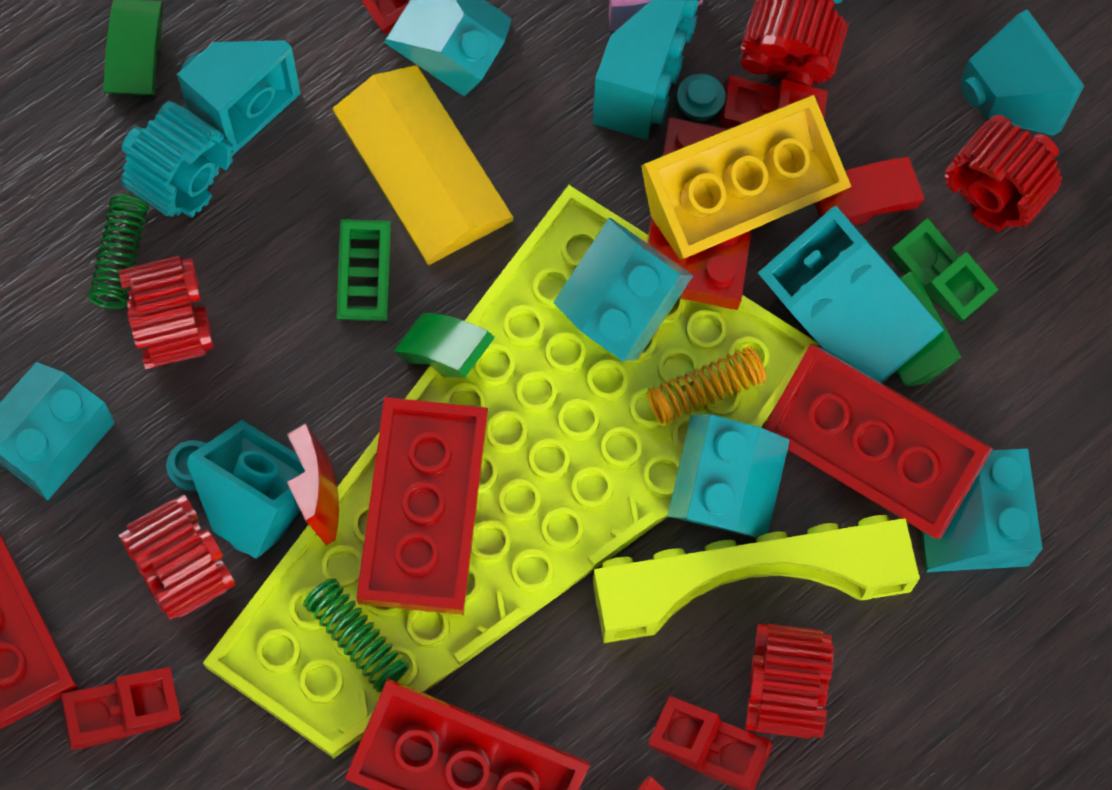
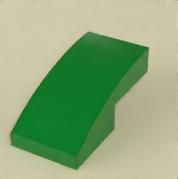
M113 0L106 45L104 93L155 96L157 50L161 51L162 1Z
M928 218L886 252L905 274L915 271L928 297L959 322L965 320L999 290L967 251L960 256Z
M422 313L395 348L394 352L407 364H429L442 377H466L495 337L488 330L461 319L436 313Z

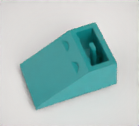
M651 0L610 36L595 78L592 124L645 140L649 138L653 123L663 124L670 97H668L671 83H677L684 59L682 52L685 43L690 44L698 18L695 14L700 0Z
M836 205L758 272L787 309L824 350L881 383L944 331L941 325Z

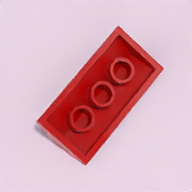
M387 678L345 780L370 790H579L590 767V762Z

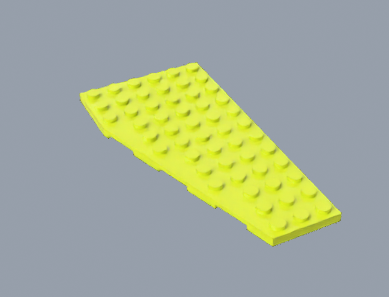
M568 185L466 318V322L488 330L495 337L466 377H442L430 366L405 398L408 400L488 408V422L464 615L361 605L357 603L356 597L379 439L378 433L337 487L339 494V521L336 540L326 546L311 526L308 525L204 660V666L332 758L337 757L362 738L381 692H376L373 684L368 682L369 676L362 675L363 669L356 668L357 662L350 661V655L344 654V648L338 647V641H333L331 638L332 634L326 633V627L320 626V620L314 619V613L308 612L306 607L303 606L305 598L314 588L325 580L336 578L339 582V587H344L343 593L340 596L350 594L349 600L346 603L356 601V605L351 611L356 608H362V612L357 619L362 615H368V620L365 624L374 622V627L370 632L380 629V634L375 640L386 636V641L380 648L388 643H392V649L384 657L395 650L398 651V656L387 667L376 673L372 680L377 679L397 659L405 658L406 663H409V668L397 682L425 693L590 574L594 569H597L603 562L612 558L666 519L690 416L711 414L763 428L809 345L819 346L818 342L742 295L738 310L678 298L639 358L632 361L620 360L582 333L553 302L608 218H612L646 243L648 235ZM751 346L755 349L764 366L766 373L765 383L753 386L749 381L748 390L744 389L740 383V394L736 393L732 387V397L727 396L723 389L724 401L720 400L715 393V404L711 403L706 395L708 406L705 408L697 397L692 379L687 376L688 383L699 402V411L694 410L685 390V385L679 379V385L690 404L691 414H686L676 387L671 383V390L681 406L683 417L679 418L676 415L668 391L663 386V394L672 408L675 420L674 422L670 421V424L666 423V426L658 421L648 399V388H652V386L659 388L660 383L667 384L669 379L676 381L677 376L684 377L686 372L692 374L695 368L701 370L702 365L709 367L711 361L717 363L719 358L725 359L727 354L733 356L735 351L742 353L744 347ZM737 355V360L744 370L741 356ZM729 358V364L736 374L733 360ZM720 362V367L728 378L725 364ZM712 365V371L715 373L716 377L720 382L717 368L714 365ZM704 369V375L707 377L708 381L712 386L709 372L706 369ZM696 372V379H697L698 382L700 383V385H701V387H702V389H703V391H704V393H705V390H704V388H703V384H702V381H701V376ZM329 606L320 610L317 616H321ZM335 613L326 617L323 620V623L329 622V620ZM341 620L331 625L329 630L335 629ZM347 627L337 632L335 637L341 636ZM356 632L343 639L341 644H346ZM362 639L349 646L347 651H352ZM367 647L354 655V659L360 657ZM377 651L363 659L360 666L365 665ZM383 658L368 667L366 673L371 672Z

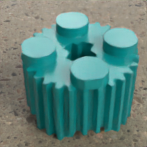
M168 101L160 108L155 119L148 122L146 129L135 127L128 132L121 147L122 152L128 155L125 158L127 163L123 165L125 171L122 174L121 183L129 191L167 217L179 216L182 211L187 216L193 218L196 212L200 213L202 207L208 205L213 195L208 192V186L214 183V177L219 174L218 169L221 167L227 171L229 165L233 162L231 157L234 155L232 150L234 145L224 139L225 136L213 126L183 106L181 107L175 102Z

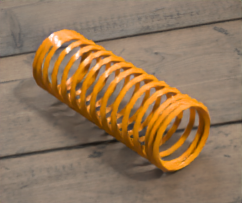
M747 346V348H743L742 353L735 351L733 356L727 354L725 359L719 358L717 363L711 361L709 367L702 365L701 370L695 368L692 374L686 372L684 377L677 376L676 381L669 379L667 384L660 383L659 388L652 386V388H648L647 394L656 418L662 425L666 426V423L674 422L675 417L667 398L663 394V386L668 391L676 415L682 418L683 412L675 394L671 390V383L676 387L684 411L690 415L691 407L679 385V379L685 385V390L694 410L699 411V402L688 383L687 376L693 381L700 403L703 407L707 408L708 401L706 395L713 404L716 403L715 393L720 400L724 401L723 389L727 396L732 397V387L736 393L740 394V383L744 389L748 390L749 381L753 386L765 383L766 373L755 349ZM737 355L741 356L744 370L737 360ZM729 358L733 360L736 374L729 364ZM720 362L725 364L728 378L720 367ZM712 365H714L717 368L720 382L716 377L715 373L712 371ZM704 369H706L709 372L712 386L708 381L707 377L704 375ZM696 372L701 376V381H702V384H703V388H704V390H705V393H704V391H703V389H702L700 383H699L698 380L696 379Z

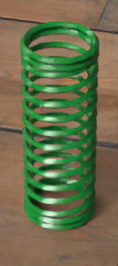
M117 194L110 198V206L107 209L109 214L105 218L107 222L104 223L105 230L102 232L103 238L100 240L99 255L96 257L97 263L94 266L96 271L92 274L94 279L91 280L92 287L89 288L87 296L92 303L109 309L126 307L127 297L129 296L127 290L131 287L122 289V287L101 281L104 279L121 282L120 278L103 273V271L119 273L121 269L109 267L104 263H114L128 268L133 267L132 265L137 263L134 257L139 254L136 249L140 248L138 241L142 239L139 233L144 231L141 225L145 224L146 221L143 217L147 216L149 209L145 201L127 194ZM117 201H123V202H129V203H115V202H117ZM122 206L132 207L138 210L128 209ZM122 214L128 217L138 218L142 220V222H134L131 220L120 219L115 215ZM120 222L126 225L137 226L140 230L119 227L113 223ZM115 230L135 234L136 236H138V238H130L127 236L117 235L111 231ZM109 239L133 242L136 246L115 243ZM108 247H118L121 249L131 250L132 252H134V254L116 252L109 249ZM106 255H116L119 257L129 258L133 262H123L119 260H114L107 257ZM96 295H106L117 298L122 302L103 300Z
M336 578L325 580L309 593L304 600L303 606L306 607L308 612L314 613V619L320 620V626L326 627V633L332 634V640L338 641V647L344 648V654L350 655V661L357 662L356 668L363 669L362 675L369 676L368 682L373 684L376 692H382L387 678L397 682L407 672L409 663H406L405 658H399L377 679L372 680L376 673L387 667L398 656V651L395 650L384 657L392 649V643H388L380 648L385 643L386 636L375 640L380 634V629L370 632L374 627V622L365 624L368 620V615H362L357 619L362 612V608H356L351 611L355 607L356 601L346 603L349 600L350 594L340 596L343 593L344 587H339V582ZM329 606L321 616H317L320 610ZM333 613H335V614L331 617V619L329 620V622L323 623V620H324L326 617H328V616L332 615ZM341 620L335 629L329 630L331 625ZM347 627L341 636L335 637L337 632ZM356 632L346 644H341L343 639ZM362 639L352 651H347L349 646ZM367 647L360 657L354 659V655ZM377 651L365 665L360 666L363 659ZM383 658L371 672L366 673L368 667Z

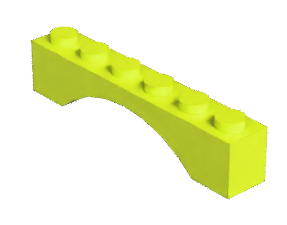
M875 515L860 520L858 522L859 526L839 529L838 524L827 523L808 529V534L788 537L786 532H772L759 536L756 539L757 543L736 546V541L723 540L707 545L705 551L685 554L684 549L675 548L654 554L653 560L634 563L631 557L607 560L602 563V568L594 569L592 582L603 643L655 635L672 615L696 597L721 585L753 577L785 576L809 579L837 588L860 601L909 593L920 578L906 518L890 521L888 515Z

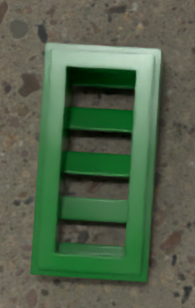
M340 219L337 320L387 321L391 221ZM351 239L379 240L380 246L379 249L351 248ZM350 258L379 259V268L350 267ZM349 277L378 278V287L349 286ZM348 296L378 297L377 307L348 306Z

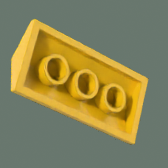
M417 65L372 75L332 108L335 117L427 266L513 221V216Z
M814 95L641 165L651 217L680 260L851 187Z

